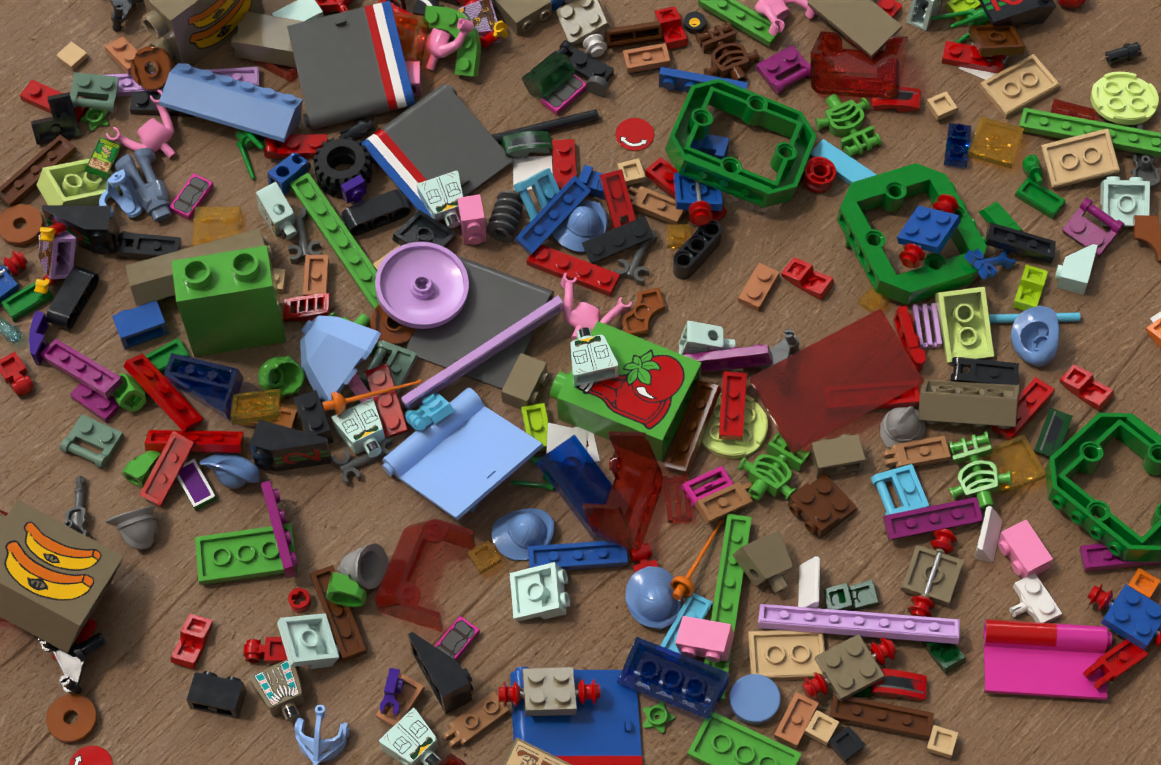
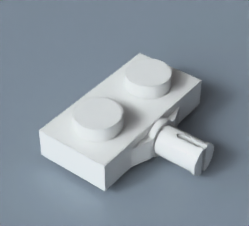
M1035 573L1014 583L1013 588L1020 598V604L1009 608L1010 614L1013 617L1027 612V614L1033 617L1035 622L1050 623L1060 618L1062 612Z

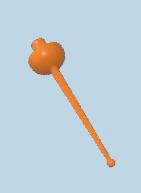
M418 379L415 382L345 399L342 394L332 392V400L322 402L324 411L334 409L338 416L345 411L347 403L411 385L421 384L422 380Z
M720 519L718 521L717 527L687 575L677 576L672 579L670 586L674 591L672 594L674 599L681 600L682 596H692L694 585L690 578L719 527L723 524V520Z

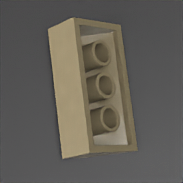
M924 379L920 391L919 420H924L927 424H937L939 421L948 422V424L953 426L969 423L975 427H986L987 425H997L996 427L1000 429H1009L1011 426L1016 427L1020 385Z

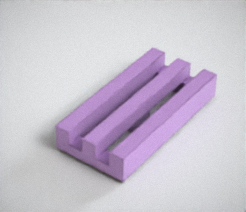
M931 303V306H927V304H922V306L913 304L912 312L915 333L918 334L920 339L919 348H941L942 340L936 303ZM920 312H923L927 343H923ZM928 312H931L935 342H932Z

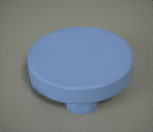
M759 674L746 675L737 680L730 692V706L738 721L755 725L772 721L778 712L780 692L776 684L768 677Z

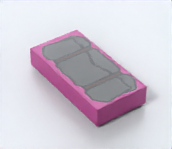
M570 72L541 98V104L555 115H558L587 89L586 83Z
M193 173L170 205V211L190 220L214 187L213 182Z
M459 616L435 647L457 661L480 631L477 627Z

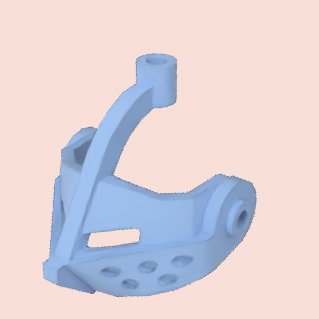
M125 169L115 172L107 180V188L99 199V206H107L106 201L111 196L126 213L127 217L133 218L141 214L142 206L134 197L135 188ZM117 186H119V188L121 189L123 193L122 196L119 195L116 189Z
M323 705L315 707L317 719L314 738L303 734L305 726L303 718H298L294 727L300 751L313 762V765H319L322 762H327L337 757L345 748L350 734L349 723L344 722V724H340L337 736L332 739H320L322 719L326 716Z

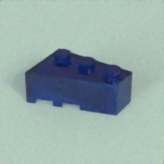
M171 353L164 373L167 380L176 388L230 421L231 413L234 410V405L244 379L239 369Z

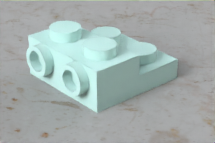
M1116 176L1106 177V180L1101 182L1100 190L1102 211L1115 220H1121L1125 223L1124 227H1133L1134 215H1149L1150 181H1143L1141 177H1131L1129 180H1120V177Z
M553 562L510 573L514 620L519 622L535 617L548 619L567 614L566 607L570 606V598L568 593L564 591V584L568 583V576L566 571L557 563Z
M326 613L283 617L278 620V628L290 667L309 665V669L332 667L338 660L339 648L334 642Z

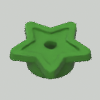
M90 108L86 112V116L81 118V121L89 124L90 131H94L99 126H108V122L105 119L108 112L106 109Z
M660 702L651 708H643L647 717L643 724L645 729L655 727L660 733H664L665 724L675 718L674 715L666 711L664 702Z

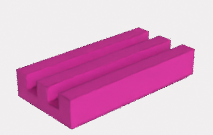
M720 466L683 483L680 488L686 492L685 496L691 500L690 504L692 507H695L697 500L734 483L723 466ZM721 474V478L692 491V487ZM726 482L725 485H722V486H720V487H718V488H716V489H714V490H712V491H709V492H707V493H705V494H703V495H701V496H699V497H696V495H699V494H701V493H703V492H705V491H707V490H709V489H712V488H714V487H716V486H718V485H720V484Z

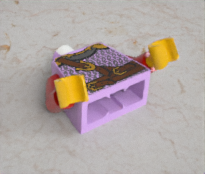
M470 0L458 9V11L467 15L470 18L469 20L473 22L474 28L477 29L480 36L481 48H488L494 43H501V37L506 38L508 36V31L506 30L508 25L503 21H497L491 0Z
M63 223L53 224L49 228L40 227L38 260L44 268L46 275L43 279H36L34 292L47 294L50 286L58 279L67 278L73 269L76 237L66 231V226Z

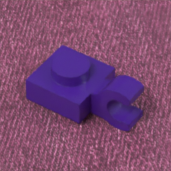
M361 175L341 185L342 195L347 204L355 205L363 202L362 197L367 194L365 180Z
M389 668L384 698L380 703L381 714L385 713V709L388 706L394 707L393 715L395 717L400 712L397 695L402 694L404 688V679L401 678L400 669Z

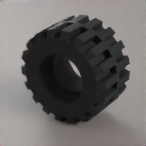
M339 136V139L331 138L329 143L324 142L321 144L322 148L316 150L313 160L317 183L324 192L328 191V195L332 197L337 195V198H343L341 185L359 175L365 180L366 188L368 187L367 183L371 182L372 167L369 152L366 146L362 145L361 141H354L352 137L344 139V136ZM340 164L353 165L350 169L345 171H336L333 169L334 167Z

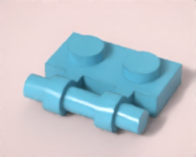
M436 392L424 397L422 403L418 405V410H407L405 412V420L415 430H424L432 422L437 424L455 410L446 399Z

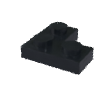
M70 92L48 96L52 117L31 121L37 145L52 142L59 135H62L65 139L81 135Z

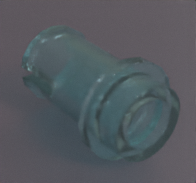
M0 317V334L9 343L18 342L22 336L20 327L13 326L3 317Z

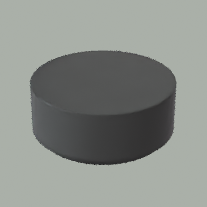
M591 76L586 83V88L594 95L604 96L609 89V84L600 76Z

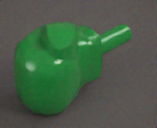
M1034 154L1026 156L1022 161L1023 172L1032 181H1037L1038 185H1042L1043 172L1038 157Z

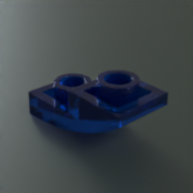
M949 123L944 165L966 168L971 134L970 125Z

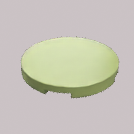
M1129 72L1105 74L1103 78L1093 85L1090 96L1092 106L1099 115L1111 122L1122 125H1136L1146 122L1155 114L1159 103V96L1155 87L1151 83L1148 84L1142 79L1137 78V74Z
M720 393L701 443L709 452L721 458L740 459L756 452L765 441L768 430L767 415L761 406L754 401V398L745 394L743 441L719 439L722 394Z

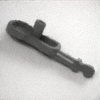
M1136 124L1133 127L1143 130L1144 124ZM1132 152V163L1135 165V169L1131 170L1132 177H1141L1143 181H1150V189L1157 187L1160 182L1159 168L1153 166L1155 158L1151 155Z
M78 476L75 481L76 488L74 489L75 504L74 507L66 512L64 525L88 537L90 533L86 530L89 512L84 508L86 494L84 485L86 478Z

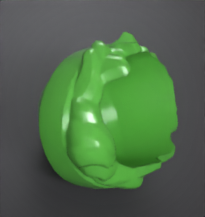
M290 356L271 358L259 369V386L267 394L284 399L287 395L300 392L304 382V370Z

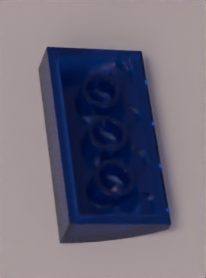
M575 435L536 462L593 540H596L632 513V510Z
M636 637L617 683L709 720L718 706L731 676L726 671Z

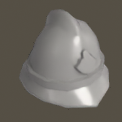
M912 406L890 410L884 415L880 424V436L888 448H891L894 444L920 440L925 433L924 420H919V411Z
M156 504L122 513L108 519L105 523L115 526L124 541L132 548L147 549L153 544L155 533H157L156 521L153 520Z
M372 543L346 554L337 567V571L347 574L349 579L356 581L360 587L373 589L380 585L385 578L388 569V556L382 546Z

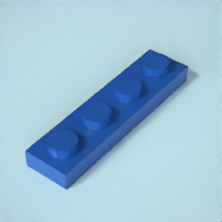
M661 67L659 72V87L668 90L686 91L687 93L692 85L715 79L724 80L746 90L748 82Z
M574 175L521 231L514 241L531 256L591 190Z
M626 539L528 546L529 568L553 562L557 563L564 570L628 565Z

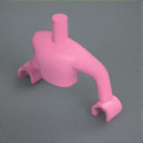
M759 0L755 5L756 12L769 19L772 23L769 28V33L772 36L777 35L778 32L782 33L785 24L782 20L790 12V9L785 4L795 3L806 9L805 15L809 19L813 18L814 15L818 16L808 6L807 0Z
M460 18L457 24L460 32L457 38L450 43L449 38L451 34L447 33V30L433 28L426 41V49L430 53L426 68L434 71L438 58H444L461 48L467 34L474 28L473 22Z
M157 90L158 94L162 95V91ZM151 95V101L156 104L163 124L155 118H151L140 127L136 134L139 136L142 144L124 137L116 127H113L114 131L117 132L116 137L111 138L106 133L108 140L119 142L133 151L141 148H150L156 152L161 149L169 159L176 154L167 144L174 134L171 117L166 107L160 106L159 100L153 99Z
M564 273L560 283L565 289L563 317L566 323L575 328L571 337L572 341H574L578 337L577 331L579 329L587 327L592 332L597 321H599L600 310L585 302H579L573 309V287L577 278L574 277V280L570 281L566 278L567 273ZM620 297L616 306L600 322L609 325L619 314L628 313L632 302L630 301L628 305H624L621 302L622 297Z

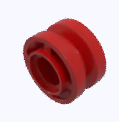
M824 157L811 158L806 163L802 175L804 186L814 193L828 191L832 187L836 175L835 165Z

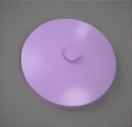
M413 242L402 245L391 251L382 260L376 273L375 291L380 306L390 318L407 327L428 329L449 322L462 310L468 296L469 280L463 263L453 252L438 244Z

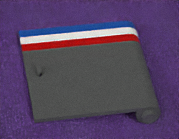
M390 1L287 26L307 114H303L306 127L311 126L312 130L321 129L416 104Z
M444 83L362 142V145H365L369 152L370 161H375L417 211L421 210L430 217L431 215L417 193L418 183L457 170L463 197H466L513 163L512 158L505 155L504 149L457 97L456 90L451 85L447 86Z

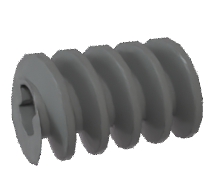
M507 190L497 195V200L491 212L492 215L486 227L487 233L497 241L509 242L513 239L512 235L516 232L515 227L518 225V219L521 217L520 212L523 210L524 205L519 193Z

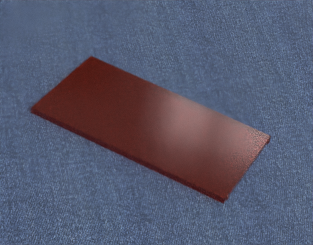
M881 308L749 378L750 383H752L792 453L924 383L923 378L920 376Z

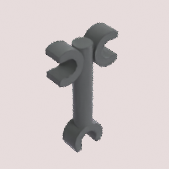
M301 207V215H294L299 246H288L289 254L297 253L295 256H290L291 264H298L302 259L305 260L306 255H322L321 251H313L314 249L321 248L319 241H312L308 245L304 223L307 219L305 207Z
M653 232V239L639 244L630 266L626 260H618V266L624 269H614V272L620 274V278L634 279L637 285L644 286L645 279L639 277V275L648 276L649 269L645 266H640V263L648 246L656 242L657 232Z
M391 438L382 441V452L376 457H369L368 454H364L351 460L350 453L347 450H343L346 457L344 460H338L335 455H332L334 465L340 468L344 485L349 486L348 477L354 475L358 481L361 480L360 472L357 468L387 456L392 451L386 449L392 445Z

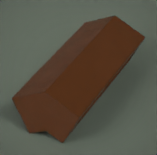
M659 21L605 29L607 48L657 41L662 38ZM657 32V34H650V35H644V36H637V37H636L637 34ZM632 36L630 38L610 40V38Z

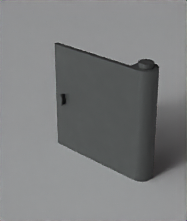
M456 255L463 263L469 280L468 296L464 307L456 317L441 326L428 329L416 328L406 349L417 353L419 359L447 368L554 298V291ZM535 329L464 376L502 390L520 353L525 354Z

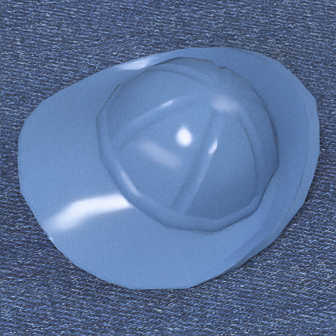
M591 200L581 201L552 234L562 246L573 251L585 252L582 242L606 233L608 226L606 211L598 202Z
M1036 306L1029 308L1014 320L1011 329L1012 344L1017 355L1027 364L1042 367L1049 364L1055 357L1059 343V324L1056 313L1049 307Z
M223 452L209 456L199 463L214 470L218 481L227 488L236 489L244 486L247 482L256 483L260 480L258 467L251 460L236 454Z
M528 508L516 510L495 521L492 526V540L504 556L513 560L529 559L528 546L550 544L554 532V521L547 512L541 509Z
M648 566L640 569L631 576L626 586L625 599L631 615L640 624L649 628L662 629L672 624L681 610V600H676L672 597L674 591L670 583L673 577L663 568Z

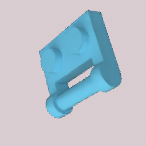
M550 168L544 169L513 186L515 191L519 192L530 217L529 222L537 216L538 212L527 188L532 187L541 209L560 191Z
M912 464L871 477L874 487H877L885 507V515L929 507ZM886 482H892L902 507L895 508L885 484Z

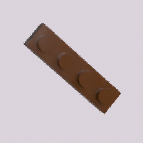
M62 135L56 137L0 186V200L8 207L17 205L37 187L44 167L65 163L77 152L76 147Z
M697 381L664 465L667 470L689 475L720 395L721 388L719 385Z
M333 565L310 573V578L322 609L326 613L342 660L345 662L367 654L350 607L334 604L326 598L330 577L335 572Z
M834 693L829 717L843 723L929 740L934 713L852 696L840 702Z

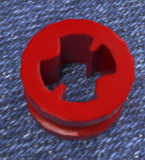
M296 588L289 593L288 602L294 612L302 613L309 609L311 599L307 590ZM300 596H303L305 602L301 601L299 605H296L294 599H299Z

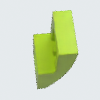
M1030 265L1025 266L1013 308L1025 311L1038 306L1048 271Z

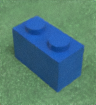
M157 300L130 310H122L112 316L124 350L169 334Z

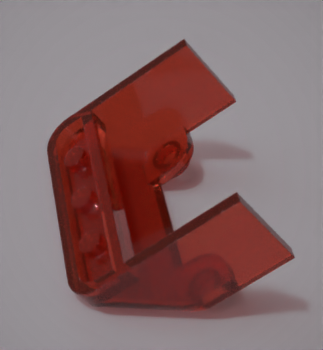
M609 431L608 437L615 450L613 457L609 460V469L615 477L606 504L583 503L582 509L588 520L589 527L592 528L594 533L629 550H640L663 486V474L645 432Z
M439 519L408 525L402 532L375 596L377 609L381 613L441 632L443 629L441 614L418 606L421 593L416 585L410 583V580L426 542L436 544L445 541L474 551L476 548L474 531Z

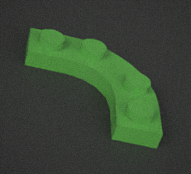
M426 5L423 27L447 30L456 39L460 32V29L457 28L459 19L465 18L469 20L470 18L452 8ZM475 28L467 34L462 47L457 50L455 75L478 77L481 41L479 33Z

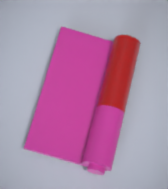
M985 619L983 630L985 693L1107 700V684L1099 690L1093 686L1099 678L1105 675L1102 670H1097L1088 678L1083 675V672L1105 654L1107 647H1111L1112 633L1107 631L1106 626Z

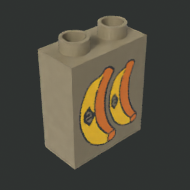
M144 0L147 14L142 17V22L149 33L155 38L149 46H157L166 50L176 65L178 63H186L193 67L231 39L233 35L237 34L238 23L240 20H243L246 12L264 14L265 12L262 0Z
M17 500L7 516L0 513V617L68 653L109 588L123 556L24 502Z

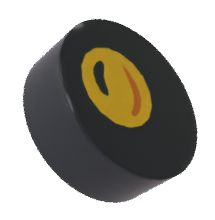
M690 12L685 16L684 28L689 33H701L705 29L706 18L702 13Z

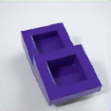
M36 311L29 332V347L35 364L40 366L42 362L40 353L49 346L44 336L49 322L46 321L45 313Z

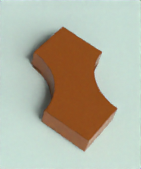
M1134 215V240L1142 241L1149 245L1155 253L1156 261L1161 262V226L1158 215Z
M660 287L637 292L635 307L630 312L620 316L624 332L637 337L648 335V325L651 319L656 314L665 311Z

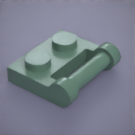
M74 72L70 94L74 109L76 107L106 109L107 112H114L119 77ZM78 96H81V97H90V98L108 99V101L78 98Z
M383 340L379 341L376 347L377 352L367 370L380 366L385 355L391 354L386 364L390 367L395 386L403 385L418 358L417 353ZM362 373L360 379L364 385L369 386L366 373Z
M82 414L69 435L61 442L60 450L65 453L71 452L103 469L124 438L123 432ZM78 440L102 451V453L97 454L75 443Z

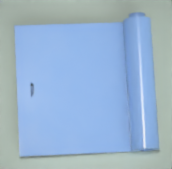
M471 388L465 389L450 402L455 411L437 424L432 422L424 430H416L382 459L384 463L382 468L390 477L394 475L456 520H459L544 447L541 442L485 407L478 394Z

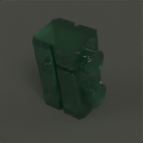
M553 52L530 72L522 77V81L531 96L544 99L574 75L575 70L566 55Z

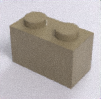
M520 353L501 391L502 402L519 409L524 406L535 405L540 395L538 391L541 385L545 386L549 378L547 363Z
M844 434L829 440L821 438L811 443L810 452L816 478L821 477L825 473L828 476L864 469L865 456L859 434Z

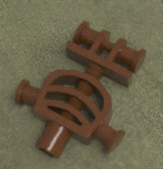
M726 22L721 27L719 25L714 26L715 31L713 32L709 28L705 30V33L695 34L699 46H702L703 53L715 49L711 54V68L704 69L705 75H718L721 78L731 76L733 80L746 82L747 76L744 71L748 70L749 62H759V54L757 49L753 50L752 53H746L743 45L733 43L736 41V32L733 31L730 22Z

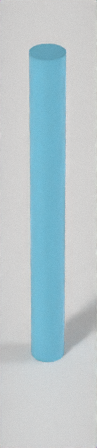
M1080 312L1056 313L1058 322H1080ZM989 314L990 324L1014 323V320L1020 314Z

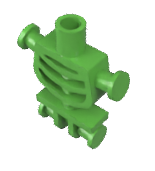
M837 94L830 95L826 99L830 109L826 110L825 118H815L816 129L821 131V128L828 127L832 135L844 137L840 141L841 150L844 149L845 154L852 158V155L863 154L864 148L866 151H870L873 146L882 145L880 136L877 133L874 134L875 128L873 125L858 131L864 121L863 110L870 109V104L865 98H861L858 104L852 99L842 103Z
M988 431L981 436L976 437L975 434L972 435L971 441H966L964 437L961 438L960 442H949L953 460L956 464L970 461L969 464L959 471L958 480L961 485L953 489L952 487L949 488L954 500H958L957 497L965 494L968 499L977 497L981 510H986L988 506L993 507L994 503L991 493L1000 491V484L1009 483V485H1012L1013 481L1011 471L1000 474L993 462L979 460L980 457L994 454ZM988 444V446H984L981 448L979 447L981 445ZM974 445L975 449L969 451L968 447ZM982 468L992 469L993 471L982 470Z
M778 432L773 440L768 443L766 452L770 455H759L754 464L746 461L745 457L741 460L738 470L749 472L748 480L754 483L748 490L749 495L753 499L760 500L765 492L770 493L774 497L782 493L786 496L785 499L789 501V496L797 490L795 488L791 489L788 486L792 472L788 466L799 472L802 464H805L809 459L811 452H805L800 449L801 445L799 444L793 447L791 445L792 440L782 438L781 433Z

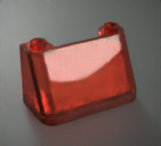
M821 31L811 51L812 89L816 93L823 95L837 94L838 96L894 98L898 94L908 49V37L893 36L889 38L885 51H879L871 59L862 50L842 49V39L837 33Z

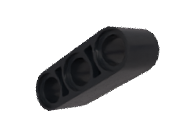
M395 189L350 206L342 212L341 216L351 235L358 236L403 219L409 215L411 209L402 191Z
M712 219L708 224L700 226L675 253L673 273L678 279L685 280L690 278L720 245L722 226L717 220Z
M79 266L73 267L50 305L46 321L70 330L96 289L99 274Z

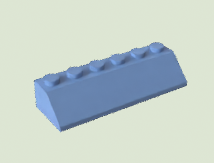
M178 63L168 75L159 105L285 142L300 123L303 99L296 98L291 94L276 92L271 88H262L253 85L251 82L235 80L230 76L218 75L206 69L194 68L186 63Z

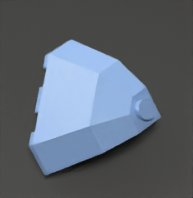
M317 316L314 320H308L301 330L304 335L300 340L301 367L313 390H317L321 404L322 402L332 400L331 393H340L344 385L350 382L358 370L355 366L367 359L381 335L380 332L333 316Z

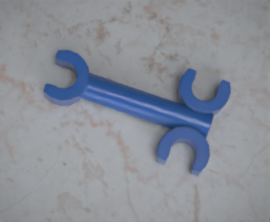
M976 249L974 252L969 250L964 256L969 263L973 264L976 269H979L978 273L984 280L988 276L993 278L998 271L994 266L1002 265L1006 269H1011L1017 262L1015 259H1009L1007 257L1009 252L1005 250L998 257L983 259L984 255L979 249Z

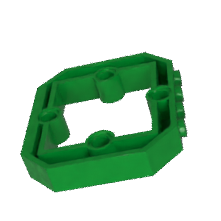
M715 79L691 86L671 131L665 151L680 175L765 208L791 201L817 135L801 111L724 80ZM708 105L742 118L748 125H759L791 138L789 143L781 142L776 146L770 160L771 168L777 172L774 181L743 169L741 162L734 157H725L721 160L691 148L694 139L703 140L708 136L713 122V115L710 111L706 110Z
M918 163L852 182L836 219L874 291L906 305L935 296L936 293L947 292L972 284L978 269L969 263L964 256L969 250L974 252L976 249H979L984 255L987 248L985 238L980 235L975 220L970 217L964 201L960 200L956 193L954 183L950 182L946 174ZM925 192L932 205L938 201V197L941 194L952 195L959 205L958 210L954 214L960 216L961 222L951 238L960 255L945 259L941 254L931 253L926 256L921 268L896 275L883 251L886 242L885 235L879 230L871 229L863 211L882 206L886 211L897 212L901 209L905 198Z
M1098 413L1049 458L1045 469L1048 500L1051 501L1055 508L1067 514L1075 524L1080 525L1089 532L1093 539L1100 541L1113 555L1118 556L1123 561L1160 562L1161 503L1158 504L1151 518L1150 525L1152 528L1141 537L1113 515L1110 507L1105 502L1095 500L1070 480L1079 471L1084 474L1096 472L1103 457V448L1115 437L1144 459L1143 468L1147 473L1154 476L1161 475L1160 434L1133 413Z

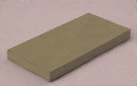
M809 0L807 2L811 9L871 59L902 29L900 23L872 0Z

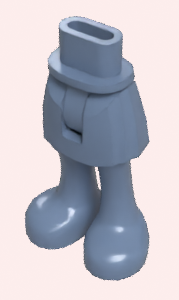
M141 148L134 152V157L148 183L146 184L143 182L132 156L126 154L116 162L115 169L116 171L126 170L135 186L134 197L138 203L147 211L149 216L153 217L155 222L169 218L171 212L169 210L170 204L168 202L166 186L162 180L157 179L151 165L156 159L154 151L150 148Z

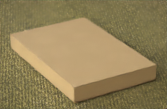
M1032 54L981 82L979 88L1000 113L1007 118L1058 90L1060 84L1039 59Z
M1108 128L1041 145L1052 189L1120 172Z
M789 630L748 631L751 674L763 675L772 681L803 680L804 677L813 679L814 672L824 676L815 661V656L825 651L823 633Z

